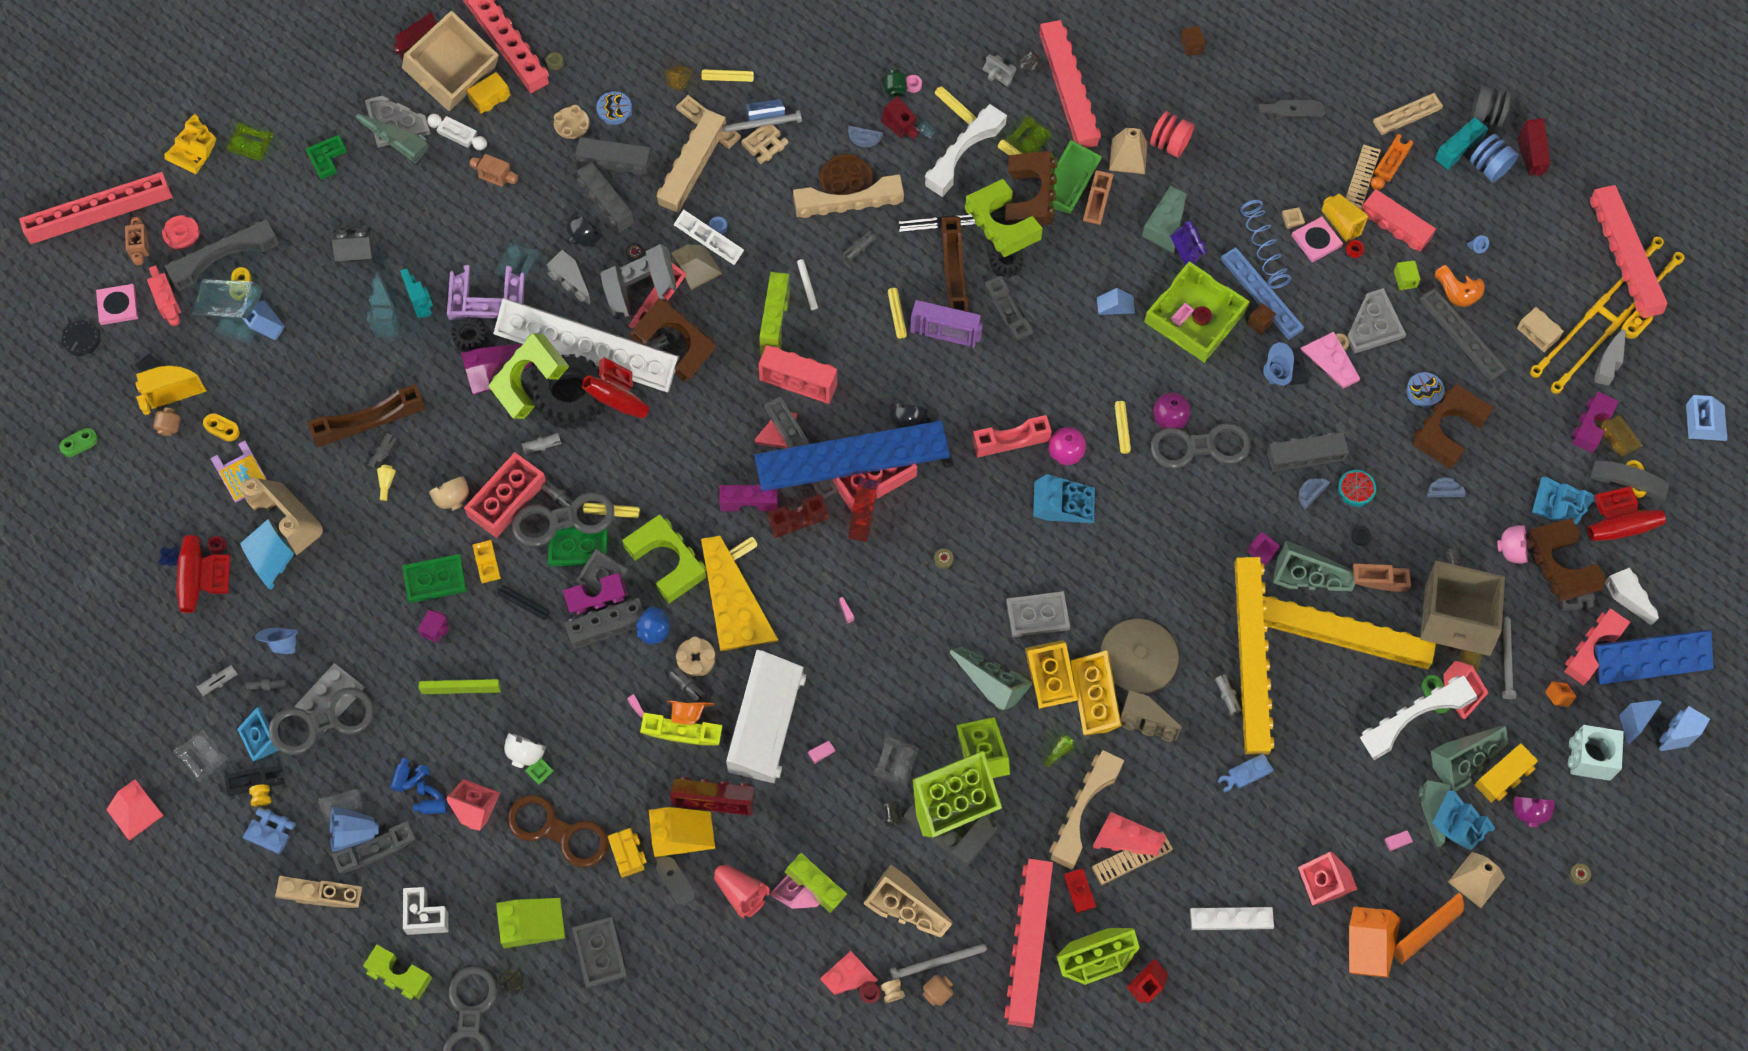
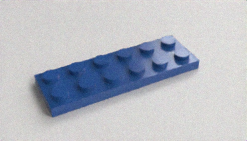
M1710 630L1594 645L1595 659L1599 664L1596 669L1598 684L1714 669L1712 632Z

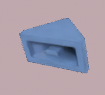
M1118 288L1097 297L1098 315L1135 313L1134 297Z

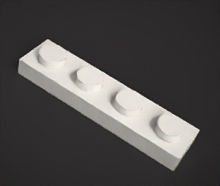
M1272 907L1190 909L1191 930L1274 928Z

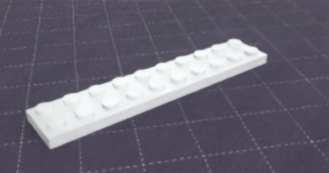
M503 298L493 334L522 344L525 343L526 338L532 333L544 334L560 355L568 357L569 354H576L578 358L582 355L586 357L587 361L592 360L595 362V365L598 367L599 360L605 357L632 371V381L669 392L679 356Z

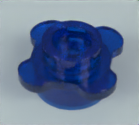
M176 547L173 549L162 548L160 550L161 559H159V564L162 566L177 565L179 549Z

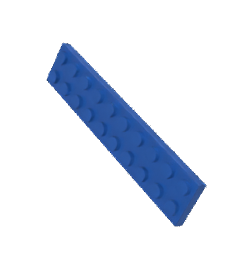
M942 421L758 453L754 454L761 491L763 492L950 457Z

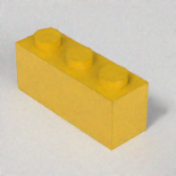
M1520 743L1481 777L1474 786L1491 803L1495 799L1500 801L1508 794L1506 790L1509 787L1514 789L1522 782L1520 777L1524 774L1528 777L1536 769L1534 765L1538 760Z

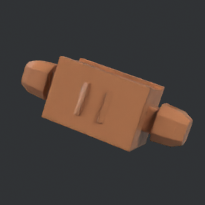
M487 154L482 159L473 157L470 160V166L478 170V177L501 187L504 186L505 182L515 184L518 180V175L510 171V165L505 161Z
M133 217L131 225L125 226L126 251L135 265H142L144 256H149L148 231L140 217Z

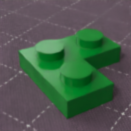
M339 135L306 148V152L320 180L337 173L331 159L347 152Z

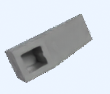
M561 250L547 264L548 275L553 280L560 281L567 291L571 290L574 292L579 301H585L590 304V296L576 261Z

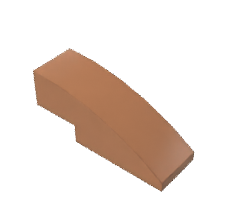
M1096 170L1083 218L1084 222L1101 225L1114 174Z
M1353 564L1355 584L1394 592H1407L1411 587L1410 569L1392 568V565Z

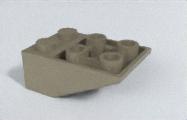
M1129 690L1120 718L1122 727L1127 730H1140L1147 736H1160L1162 740L1167 742L1176 741L1182 726L1149 696Z

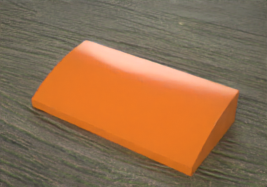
M1458 893L1395 946L1394 956L1401 964L1463 913L1464 901L1462 895Z

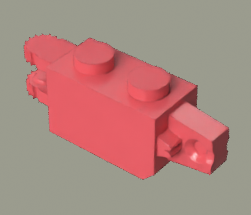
M156 265L150 267L149 270L152 277L147 279L158 310L164 319L167 318L170 325H178L180 322L178 314L181 313L171 284L165 273L160 274Z

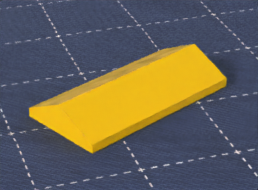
M1108 651L1071 660L1083 734L1107 733L1122 726Z

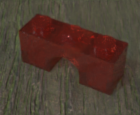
M860 478L854 501L849 539L863 542L868 541L880 481Z
M819 494L803 500V504L797 509L787 511L786 507L767 513L768 524L774 538L827 520L828 509L822 495Z

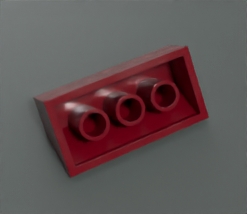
M680 777V779H674L670 799L672 807L752 816L755 787H751L750 784L746 783L731 785L732 783L727 781L712 783L711 780L707 779L692 781L691 778Z

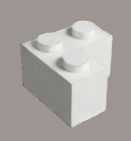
M424 887L403 888V930L407 935L448 932V911L445 906L428 907V892Z

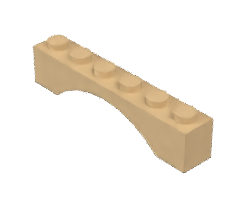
M900 175L882 177L868 189L849 195L827 194L811 187L793 190L796 216L808 218L816 214L827 215L830 212L842 213L850 209L862 210L865 207L871 206L877 208L885 204L897 205L903 202L904 199Z
M1102 750L1100 756L1096 754L1091 764L1094 766L1092 773L1087 772L1083 781L1086 785L1083 790L1079 789L1075 800L1078 802L1075 808L1070 807L1066 816L1069 820L1066 825L1062 824L1058 835L1061 837L1058 842H1053L1049 851L1052 853L1051 860L1073 870L1083 848L1080 839L1082 812L1089 800L1097 792L1115 782L1124 763L1123 759Z

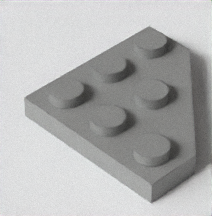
M384 96L365 100L370 118L412 132L417 136L418 134L422 136L430 134L425 115L417 114L399 103H393ZM374 133L378 148L390 145Z
M1384 288L1367 293L1347 336L1354 354L1403 339L1406 336Z

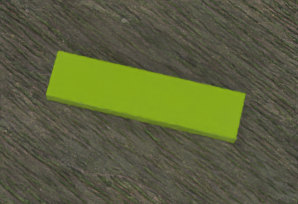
M498 679L420 681L419 690L421 694L501 692V685Z

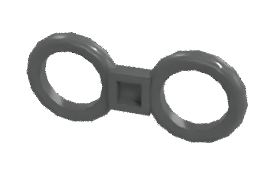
M1233 423L1219 424L1211 429L1209 434L1192 436L1179 428H1165L1154 435L1150 451L1158 464L1171 469L1184 467L1191 462L1193 456L1209 454L1221 463L1235 464L1247 457L1251 449V440L1248 433L1242 427ZM1224 431L1234 432L1241 438L1243 448L1236 455H1224L1216 449L1214 444L1215 437ZM1167 436L1181 438L1187 446L1186 455L1179 460L1164 458L1158 449L1160 440Z
M597 492L582 494L572 502L571 506L552 511L548 507L541 505H530L521 509L515 515L512 522V532L520 543L530 547L542 546L555 536L557 530L575 527L578 531L586 534L599 533L612 523L614 506L609 498ZM588 501L602 503L607 510L605 518L596 525L583 524L577 518V511L583 503ZM539 513L548 518L550 527L541 537L529 538L520 530L522 520L530 514Z
M350 687L335 692L328 700L326 709L312 714L296 707L285 708L278 712L271 720L269 727L270 740L274 747L282 753L296 755L309 750L319 732L334 728L340 733L348 735L358 734L365 730L372 721L374 714L373 703L363 691ZM344 696L357 697L365 707L364 719L356 726L343 725L335 715L336 703ZM297 716L306 722L309 733L303 744L292 747L280 740L277 730L283 718Z
M478 966L466 967L456 973L448 989L449 1000L460 1013L458 1031L447 1039L443 1051H452L457 1041L467 1037L477 1039L483 1046V1051H492L491 1043L487 1036L480 1032L482 1013L487 1011L496 1000L498 993L497 981L493 974L485 968ZM471 975L482 976L489 984V993L485 1001L478 1006L472 1007L461 1003L457 996L460 982Z

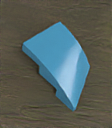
M1542 477L1532 513L1557 522L1572 518L1577 525L1582 515H1585L1588 511L1587 508L1592 502H1595V495L1586 490L1579 491L1568 484H1559L1548 477Z
M269 519L240 543L250 564L267 588L271 590L275 586L273 581L278 573H283L287 563L294 555L290 544L278 534L274 522Z
M1455 791L1447 792L1432 823L1446 837L1470 850L1485 838L1484 835L1488 831H1494L1495 826L1488 817L1480 816L1471 804L1464 803Z

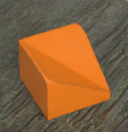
M1552 681L1545 691L1552 703L1557 706L1569 707L1576 698L1575 693L1567 683Z

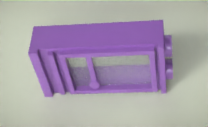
M916 300L911 315L910 333L915 334L916 331L919 332V335L924 333L928 337L966 346L972 345L975 348L976 342L981 340L983 323L980 322L981 315Z

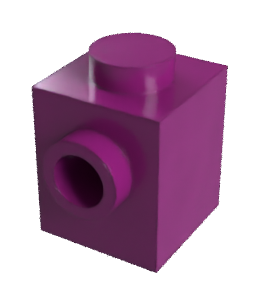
M428 610L417 629L420 636L438 643L442 635L445 636L449 629L446 615L437 610L435 612Z

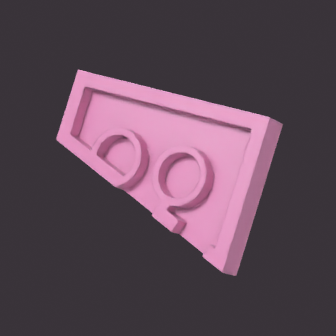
M1334 332L1301 347V351L1311 358L1317 366L1321 367L1343 389L1360 381V377Z

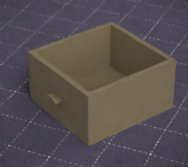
M1435 560L1425 585L1420 640L1491 656L1502 631L1505 576Z

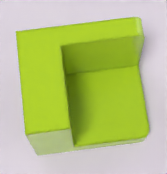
M1406 261L1397 263L1394 274L1399 290L1417 288L1421 279L1416 262Z

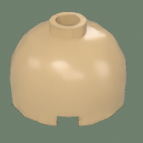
M464 476L442 484L439 487L440 489L436 487L429 491L433 502L438 507L443 509L451 508L452 511L463 507L462 502L469 495V487Z

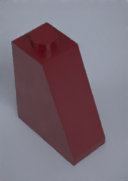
M433 12L428 13L395 36L397 44H394L396 55L400 54L402 60L404 54L436 25Z
M1544 118L1526 120L1517 141L1528 175L1541 176L1547 172L1550 166Z

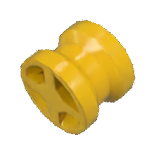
M255 785L249 788V793L252 795L251 806L259 807L272 802L271 797L268 795L270 791L269 785Z

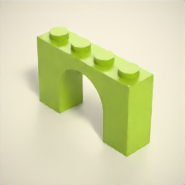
M1002 179L967 195L965 210L969 215H972L976 225L983 229L987 239L994 243L995 249L1006 257L1040 241L1043 228L1033 216L1013 225H1003L992 219L990 216L992 212L1006 204L1012 203L1013 191Z
M770 273L759 337L761 357L766 346H776L781 349L783 312L788 310L790 298L789 274Z
M530 334L526 338L525 343L515 351L514 356L504 364L503 369L493 377V381L488 385L513 419L526 418L535 407V404L525 393L521 384L522 371L529 362L535 363L546 379L558 380L569 368V365L544 334Z
M658 515L627 536L622 542L624 548L634 561L657 547L671 548L679 555L680 561L676 569L656 583L657 590L669 604L706 578V567L702 561L698 562L695 559L693 550L683 544L682 536L671 529L673 526L670 521Z

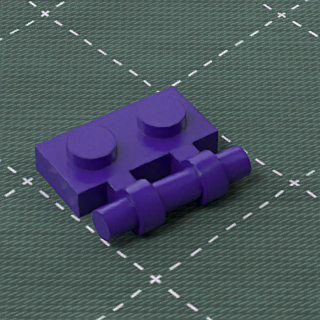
M1191 220L1184 223L1185 226L1179 227L1170 235L1185 265L1189 261L1194 264L1201 258L1200 254L1207 253L1206 244L1203 239H1200L1196 225L1193 226Z

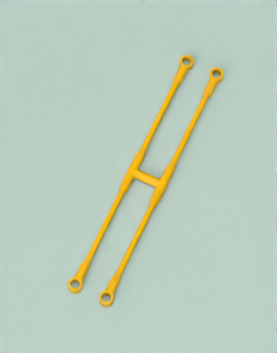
M1655 237L1652 240L1651 245L1645 250L1647 257H1650L1656 249L1662 247L1664 241L1661 237ZM1676 252L1672 260L1664 267V271L1657 277L1658 283L1676 265L1683 262L1684 255L1681 252ZM1623 278L1585 314V317L1547 357H1544L1538 365H1534L1531 368L1530 375L1534 378L1540 377L1543 369L1550 363L1555 354L1597 312L1612 322L1605 331V334L1568 373H1565L1559 381H1555L1552 384L1551 391L1554 394L1561 393L1563 386L1571 379L1573 373L1631 315V311L1635 308V301L1619 317H1616L1603 307L1610 299V296L1624 282Z

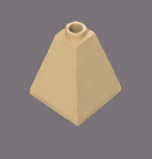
M1125 128L1112 138L1109 171L1145 174L1148 142L1141 129Z
M1471 852L1448 883L1478 907L1482 908L1505 877L1501 869L1487 857Z

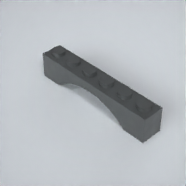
M266 219L255 223L249 228L242 229L229 237H224L214 244L207 245L201 250L189 253L179 260H174L166 265L165 268L177 291H180L195 284L201 273L214 261L223 256L241 251L264 252L279 245Z

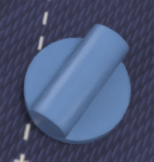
M1479 235L1467 245L1474 252L1483 253L1488 249L1489 240L1486 236Z

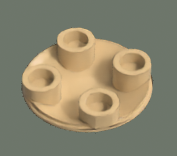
M578 105L566 107L554 115V128L564 138H579L589 128V117Z

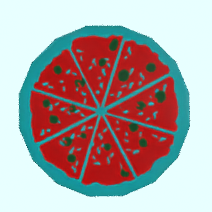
M1351 470L1342 475L1338 483V493L1345 503L1361 507L1372 501L1376 494V484L1368 473L1362 470Z

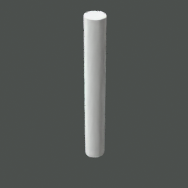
M803 259L798 260L797 264L811 310L817 309V302Z

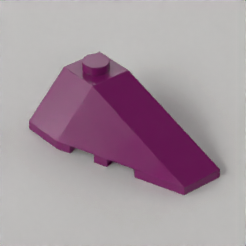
M523 344L479 348L461 353L472 394L475 395L491 390L488 385L493 381V377L503 369L504 364L514 356L515 351ZM532 361L529 362L523 370L533 365L534 363Z

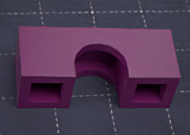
M1597 392L1595 397L1591 396L1586 404V407H1588L1587 412L1583 411L1579 419L1582 422L1580 427L1576 426L1572 433V436L1575 437L1572 444L1593 453L1605 432L1595 425L1594 420H1600L1607 424L1619 401L1600 392Z
M720 485V511H739V508L742 506H755L758 508V511H778V491L774 489L762 492L760 485Z
M622 573L600 578L602 589L599 595L595 597L587 592L585 584L563 590L569 613L575 612L576 615L586 613V608L594 606V609L605 607V602L611 600L613 604L623 601V597L627 596L628 592Z

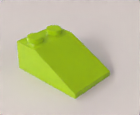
M995 717L956 725L964 758L984 751L992 778L1010 775L1009 757Z
M560 898L520 899L496 903L500 941L504 949L565 939Z

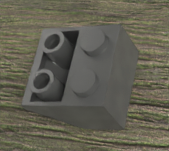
M359 226L357 229H350L349 227L339 228L332 238L335 261L372 259L374 255L373 228H368V226Z

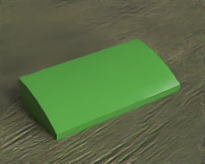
M1070 140L1058 161L1057 168H1055L1057 183L1054 184L1056 200L1053 201L1055 210L1070 214L1102 156Z

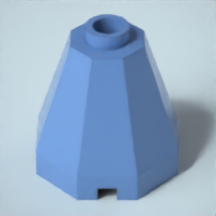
M332 807L330 814V833L332 835L330 845L332 852L341 851L350 846L353 847L374 839L375 834H378V822L374 821V817L342 807Z

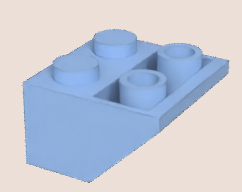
M1693 395L1686 404L1688 438L1726 441L1725 405L1713 396Z
M1690 706L1684 711L1680 710L1676 717L1674 716L1669 722L1668 726L1670 728L1659 739V742H1661L1659 750L1666 751L1690 746L1702 734L1710 718Z

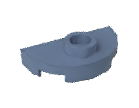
M848 126L850 140L860 147L875 146L883 137V132Z
M1447 477L1437 479L1430 485L1427 491V498L1465 497L1466 495L1463 486H1460L1454 479Z
M1311 478L1304 482L1299 490L1298 499L1300 505L1306 510L1327 488L1330 482L1323 478Z

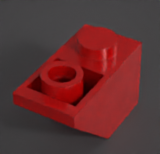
M1153 959L1126 987L1139 1003H1150L1164 988L1168 973L1156 959Z

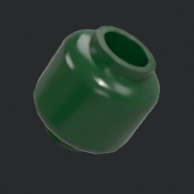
M900 70L889 71V74L884 77L885 92L890 97L903 96L908 89L906 75L900 72Z

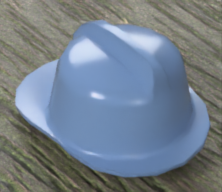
M1278 342L1273 344L1269 350L1268 360L1263 369L1264 376L1269 381V384L1276 383L1284 386L1292 380L1294 355L1292 349L1287 344Z
M278 627L268 628L259 631L255 638L259 641L267 642L274 653L293 654L297 644L296 635L299 633V630Z

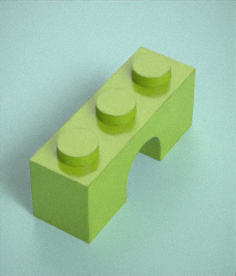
M802 853L785 870V873L799 886L803 885L815 895V900L829 913L847 895Z
M376 944L363 965L367 970L366 974L375 980L378 977L385 980L383 984L392 990L396 987L402 990L401 994L410 1000L413 997L419 1000L432 977L412 964L406 973L402 975L393 974L392 968L397 957Z

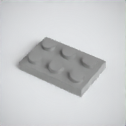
M1064 591L1006 599L1012 637L1070 630Z
M334 663L294 707L304 709L309 714L326 709L328 700L340 689L352 687L363 691L365 688ZM344 696L339 699L335 706L337 718L356 697Z

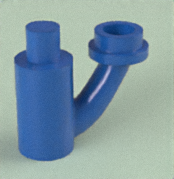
M402 758L400 764L396 765L390 789L404 792V790L414 787L425 775L429 776L430 768L418 765L415 768L417 774L410 780H407L410 771L408 767L410 760Z
M425 780L418 782V794L425 795L427 792L435 800H421V803L413 804L414 812L421 811L422 814L447 813V799H445L444 795L439 790L427 785Z

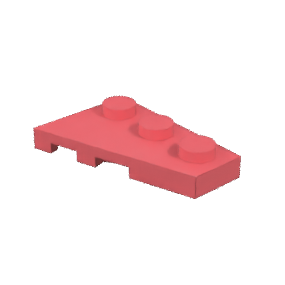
M1110 812L1093 844V848H1111L1113 851L1128 850L1133 853L1158 856L1166 840V835Z

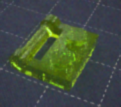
M1027 115L1023 119V123L1005 141L1023 154L1038 152L1051 137L1052 133ZM1028 127L1032 129L1020 143L1016 142Z
M239 122L227 146V151L261 162L273 139V132H263L247 127L244 123ZM246 133L255 137L262 138L263 141L259 142L250 138L243 137L242 134Z

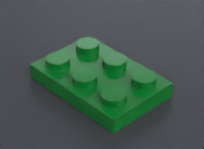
M576 528L557 530L555 536L549 541L548 565L585 566L595 549L607 555L608 529L606 528L595 534H586L578 531Z
M460 554L402 565L409 603L467 592Z

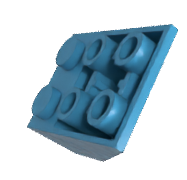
M1048 474L1034 482L1033 517L1047 521L1094 523V487Z

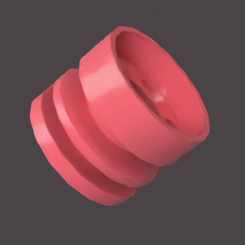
M1166 111L1153 129L1150 145L1155 147L1158 144V149L1162 150L1168 144L1167 153L1179 158L1191 138L1195 125L1185 119H1182L1177 125L1178 116L1173 115L1171 118V112Z

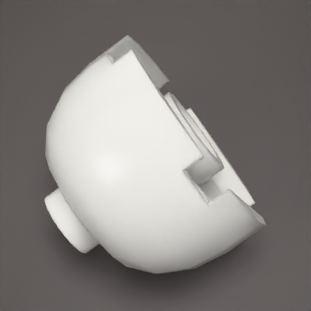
M508 733L504 745L506 756L513 761L512 765L523 768L524 765L530 766L535 764L542 758L546 746L540 743L535 744V742L510 733Z

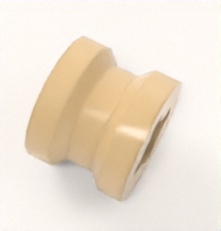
M899 979L881 985V990L885 992L884 999L886 1003L905 997L904 991L900 988L901 981Z

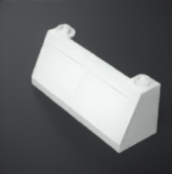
M756 651L726 760L728 773L775 783L776 778H780L782 766H779V760L798 689L800 685L804 686L806 674H804L802 666L764 651Z

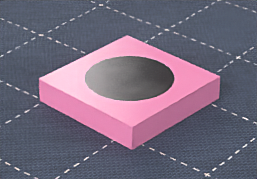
M1323 217L1292 232L1291 235L1312 263L1343 245Z
M134 284L96 290L100 325L138 319Z

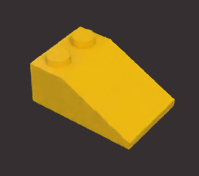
M1061 640L1025 648L1039 709L1077 701L1066 642Z
M673 807L649 810L652 846L655 857L715 849L711 812Z

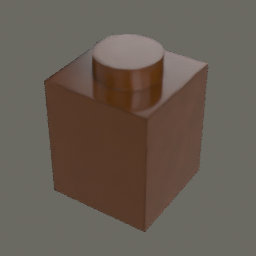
M1199 25L1182 29L1180 40L1186 55L1196 56L1204 51L1206 42Z
M1261 303L1250 315L1247 325L1262 336L1273 324L1276 313Z

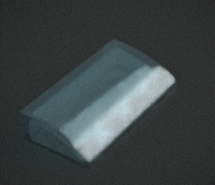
M202 279L192 314L245 319L256 306L263 287L254 282Z

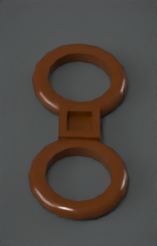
M535 794L525 795L517 799L510 807L507 816L508 826L516 837L525 841H536L547 837L561 844V852L565 860L574 866L581 868L592 867L599 863L607 853L609 842L604 828L588 820L578 821L569 825L555 818V810L551 802L542 796ZM526 804H539L547 812L545 825L536 832L529 833L521 830L516 824L518 811ZM579 830H592L600 838L599 850L590 858L581 859L575 857L569 850L571 837Z

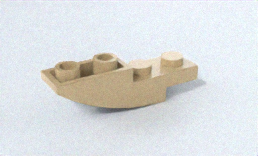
M279 876L275 898L294 900L296 903L358 908L362 887L322 880L321 882Z

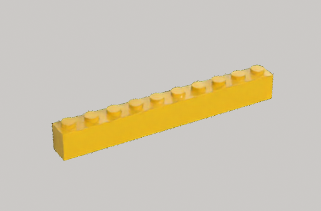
M1260 557L1236 558L1234 565L1245 755L1269 754L1271 749H1274V737H1270V729H1273V718L1269 717V710L1272 709V699L1268 698L1271 680L1267 678L1270 662L1269 659H1266L1269 643L1268 639L1265 640L1264 633L1267 632L1268 628L1267 620H1264L1263 613H1266V601H1263L1262 594H1265V582L1261 580V575H1264V563L1260 562Z
M1262 596L1263 601H1266V613H1263L1264 620H1267V626L1270 628L1427 670L1432 665L1436 643L1420 640L1419 637L1412 636L1408 632L1400 633L1393 631L1389 627L1381 628L1374 626L1370 622L1355 621L1352 617L1336 616L1333 612H1321L1314 607L1299 606L1292 601L1284 602L1273 596Z

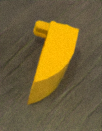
M162 366L136 374L138 381L135 382L138 392L141 393L136 398L144 415L150 414V407L151 409L158 408L206 392L198 375L182 367Z

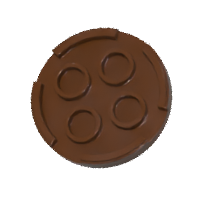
M836 155L830 158V161L821 169L820 186L823 192L827 194L849 195L858 193L873 185V171L868 163L856 155Z

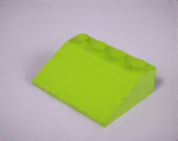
M984 751L913 779L916 817L922 835L926 837L938 836L1002 808Z

